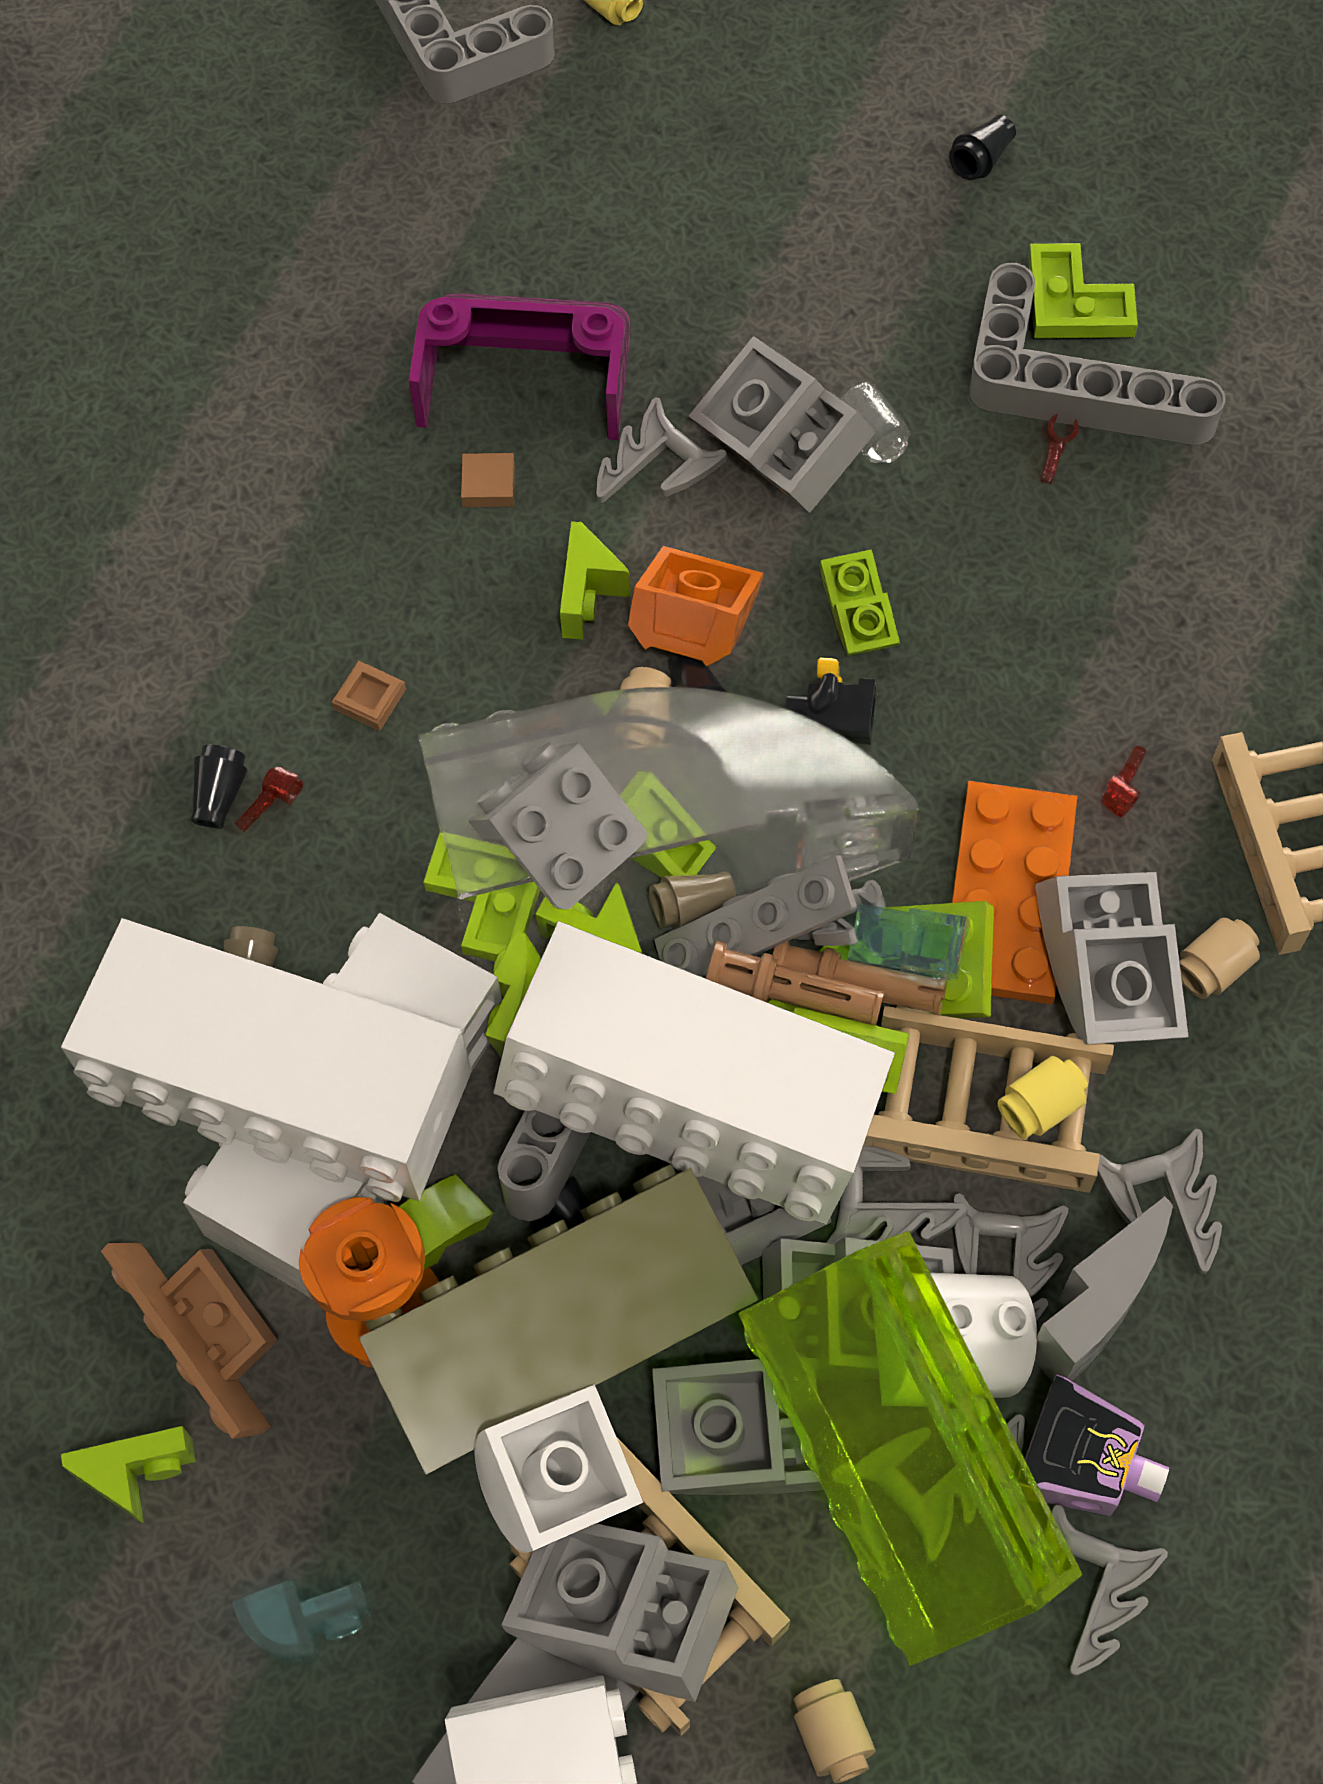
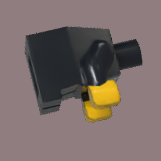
M820 657L817 663V677L821 678L820 684H809L808 696L787 694L785 715L805 717L807 730L839 742L871 745L877 695L875 679L859 678V684L843 685L842 678L839 676V662L836 659Z

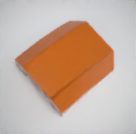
M663 546L634 587L628 626L644 649L655 647L702 660L707 667L731 654L750 614L764 573Z

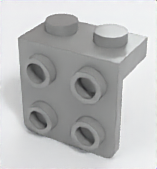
M547 743L523 761L522 766L526 772L511 785L505 780L488 790L477 801L481 810L469 819L468 822L482 840L501 839L549 902L557 909H569L645 843L647 832L580 743L555 747L551 743Z

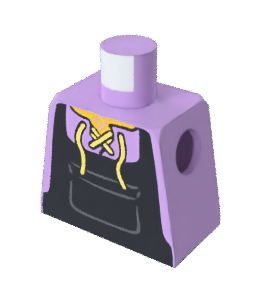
M1056 1374L1049 1388L1013 1494L1027 1499L1111 1516L1120 1502L1123 1490L1157 1502L1165 1485L1169 1467L1136 1455L1144 1430V1425L1139 1420L1066 1377Z

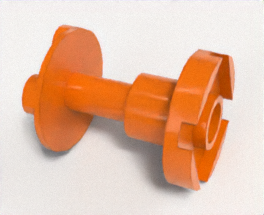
M355 1197L332 1205L314 1220L308 1229L311 1235L305 1243L304 1252L302 1249L300 1250L299 1270L312 1299L319 1307L326 1311L327 1326L335 1343L346 1354L356 1358L360 1364L372 1367L359 1340V1337L369 1333L364 1321L375 1320L391 1314L399 1308L403 1315L424 1304L419 1293L439 1283L429 1267L423 1270L425 1249L418 1229L411 1217L402 1208L390 1203L392 1206L390 1207L384 1203H373L372 1198Z

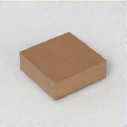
M514 453L462 454V506L514 507Z
M358 660L333 699L332 706L335 711L380 731L406 691V685L404 681Z

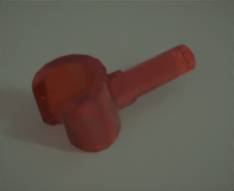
M1058 414L1050 418L1046 426V433L1051 441L1040 479L1041 482L1051 485L1053 484L1059 460L1064 452L1066 443L1073 440L1079 430L1078 422L1074 419L1070 435L1065 438L1057 436L1054 433L1053 425Z
M1141 746L1134 747L1123 770L1110 779L1107 791L1101 798L1102 804L1120 818L1127 814L1141 795L1140 791L1130 785L1146 755V750Z
M282 767L271 768L264 777L262 792L234 824L245 833L258 817L271 806L275 798L287 804H293L303 788V782L298 779L299 776Z

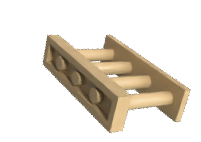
M1242 732L1221 736L1212 762L1279 955L1299 951L1311 929H1313L1314 923L1323 921V898L1308 901L1306 897H1300L1294 879L1296 878V873L1323 868V845L1291 852L1288 847H1282L1277 830L1279 824L1323 815V793L1274 803L1271 798L1265 799L1260 781L1262 776L1323 764V741L1257 755L1254 750H1248Z
M884 1006L881 1027L909 1033L910 1035L896 1094L887 1093L885 1111L879 1112L878 1115H873L863 1146L883 1148L907 1157L911 1162L1090 1193L1097 1177L1100 1154L1087 1152L1086 1148L1081 1145L1086 1104L1060 1122L1058 1140L1052 1142L1051 1145L1029 1142L1028 1138L1023 1139L1019 1137L1009 1127L1003 1116L1001 1117L1000 1131L994 1132L993 1135L972 1132L965 1125L975 1055L977 1052L1010 1058L1006 1087L1032 1070L1033 1062L1042 1063L1050 1056H1055L1063 1062L1067 1059L1074 1062L1084 1074L1089 1086L1090 1072L1106 1074L1113 1056L1114 1045L1105 1043L1084 1045V1041L1079 1039L1076 1033H1071L1064 1037L934 1015L926 1011L896 1006V1008ZM919 1043L953 1048L942 1121L936 1122L935 1125L912 1121V1117L908 1115ZM1087 1088L1086 1090H1084L1085 1095H1086V1101H1087L1088 1088Z
M617 1437L643 1501L638 1506L648 1516L642 1522L645 1529L641 1533L662 1537L667 1549L675 1544L682 1553L726 1562L738 1586L732 1603L734 1609L728 1614L731 1621L723 1627L703 1680L704 1683L748 1639L754 1643L761 1636L771 1647L789 1629L790 1619L669 1491L662 1492L661 1483ZM509 1542L511 1551L516 1555V1558L509 1565L522 1579L533 1551L523 1553ZM635 1686L644 1696L637 1703V1706L660 1732L663 1733L671 1725L682 1736L690 1728V1720L679 1709L686 1701L685 1699Z

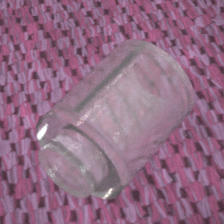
M861 383L850 389L840 398V400L855 409L876 430L874 436L861 450L869 462L889 463L904 453L908 446L907 440L910 436V428L874 383Z

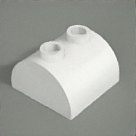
M897 1272L890 1276L901 1396L1005 1398L1014 1396L1023 1389L1031 1375L1035 1361L1037 1324L1029 1293L1017 1278L1002 1275Z
M595 1384L484 1429L476 1437L474 1449L475 1464L486 1503L504 1536L516 1549L523 1553L534 1551L643 1503Z

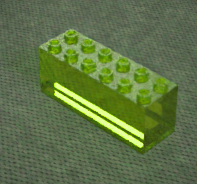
M909 1230L859 1249L738 1313L745 1327L744 1335L750 1350L760 1358L773 1384L772 1392L775 1402L780 1410L788 1415L801 1442L802 1457L806 1465L817 1474L829 1499V1510L832 1519L845 1532L858 1558L857 1565L860 1576L866 1586L874 1591L887 1618L888 1633L894 1644L903 1651L910 1666L1038 1611L1083 1575Z

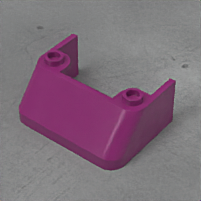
M462 293L448 294L428 302L423 306L418 316L409 375L416 426L427 428L439 346L465 345L577 352L610 357L606 387L608 439L619 440L630 342V319L627 312L622 307L607 302Z

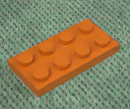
M968 781L952 903L987 901L994 906L991 996L1053 1005L1056 981L1045 945L1035 884L1056 876H1069L1078 796Z

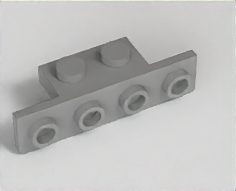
M834 855L797 873L778 876L767 883V887L752 894L733 897L722 904V908L655 938L654 941L660 961L706 978L717 941L725 942L729 950L756 956L854 912L857 905L842 857Z

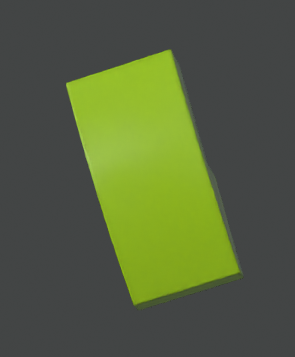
M872 549L821 560L819 569L847 657L898 646L900 641L887 593L882 591Z
M517 930L508 947L499 953L494 964L493 975L498 977L503 1000L493 1008L485 1033L486 1038L501 1059L507 1035L542 959L526 933Z
M456 1174L425 1189L419 1201L409 1199L399 1206L411 1217L423 1241L425 1249L423 1270L437 1264L446 1247L484 1230L494 1214Z

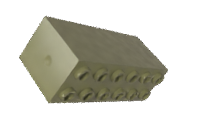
M672 1164L633 1183L638 1195L622 1202L618 1192H615L582 1209L580 1213L585 1222L568 1230L564 1220H561L528 1237L527 1240L532 1248L531 1250L514 1258L508 1247L473 1265L478 1277L458 1286L453 1275L420 1292L419 1295L424 1304L403 1315L399 1308L391 1314L375 1320L364 1321L369 1333L359 1337V1340L425 1474L474 1450L476 1437L484 1429L594 1384L596 1386L758 1300L692 1168L676 1174Z

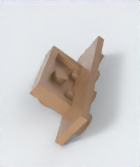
M108 1243L101 1252L113 1268L112 1276L115 1282L124 1291L130 1293L145 1314L144 1322L148 1329L165 1342L176 1358V1367L180 1375L189 1384L197 1388L209 1405L210 1417L216 1426L229 1434L232 1439L261 1435L267 1431L271 1425L238 1379L278 1340L213 1249H200L167 1280L142 1243Z

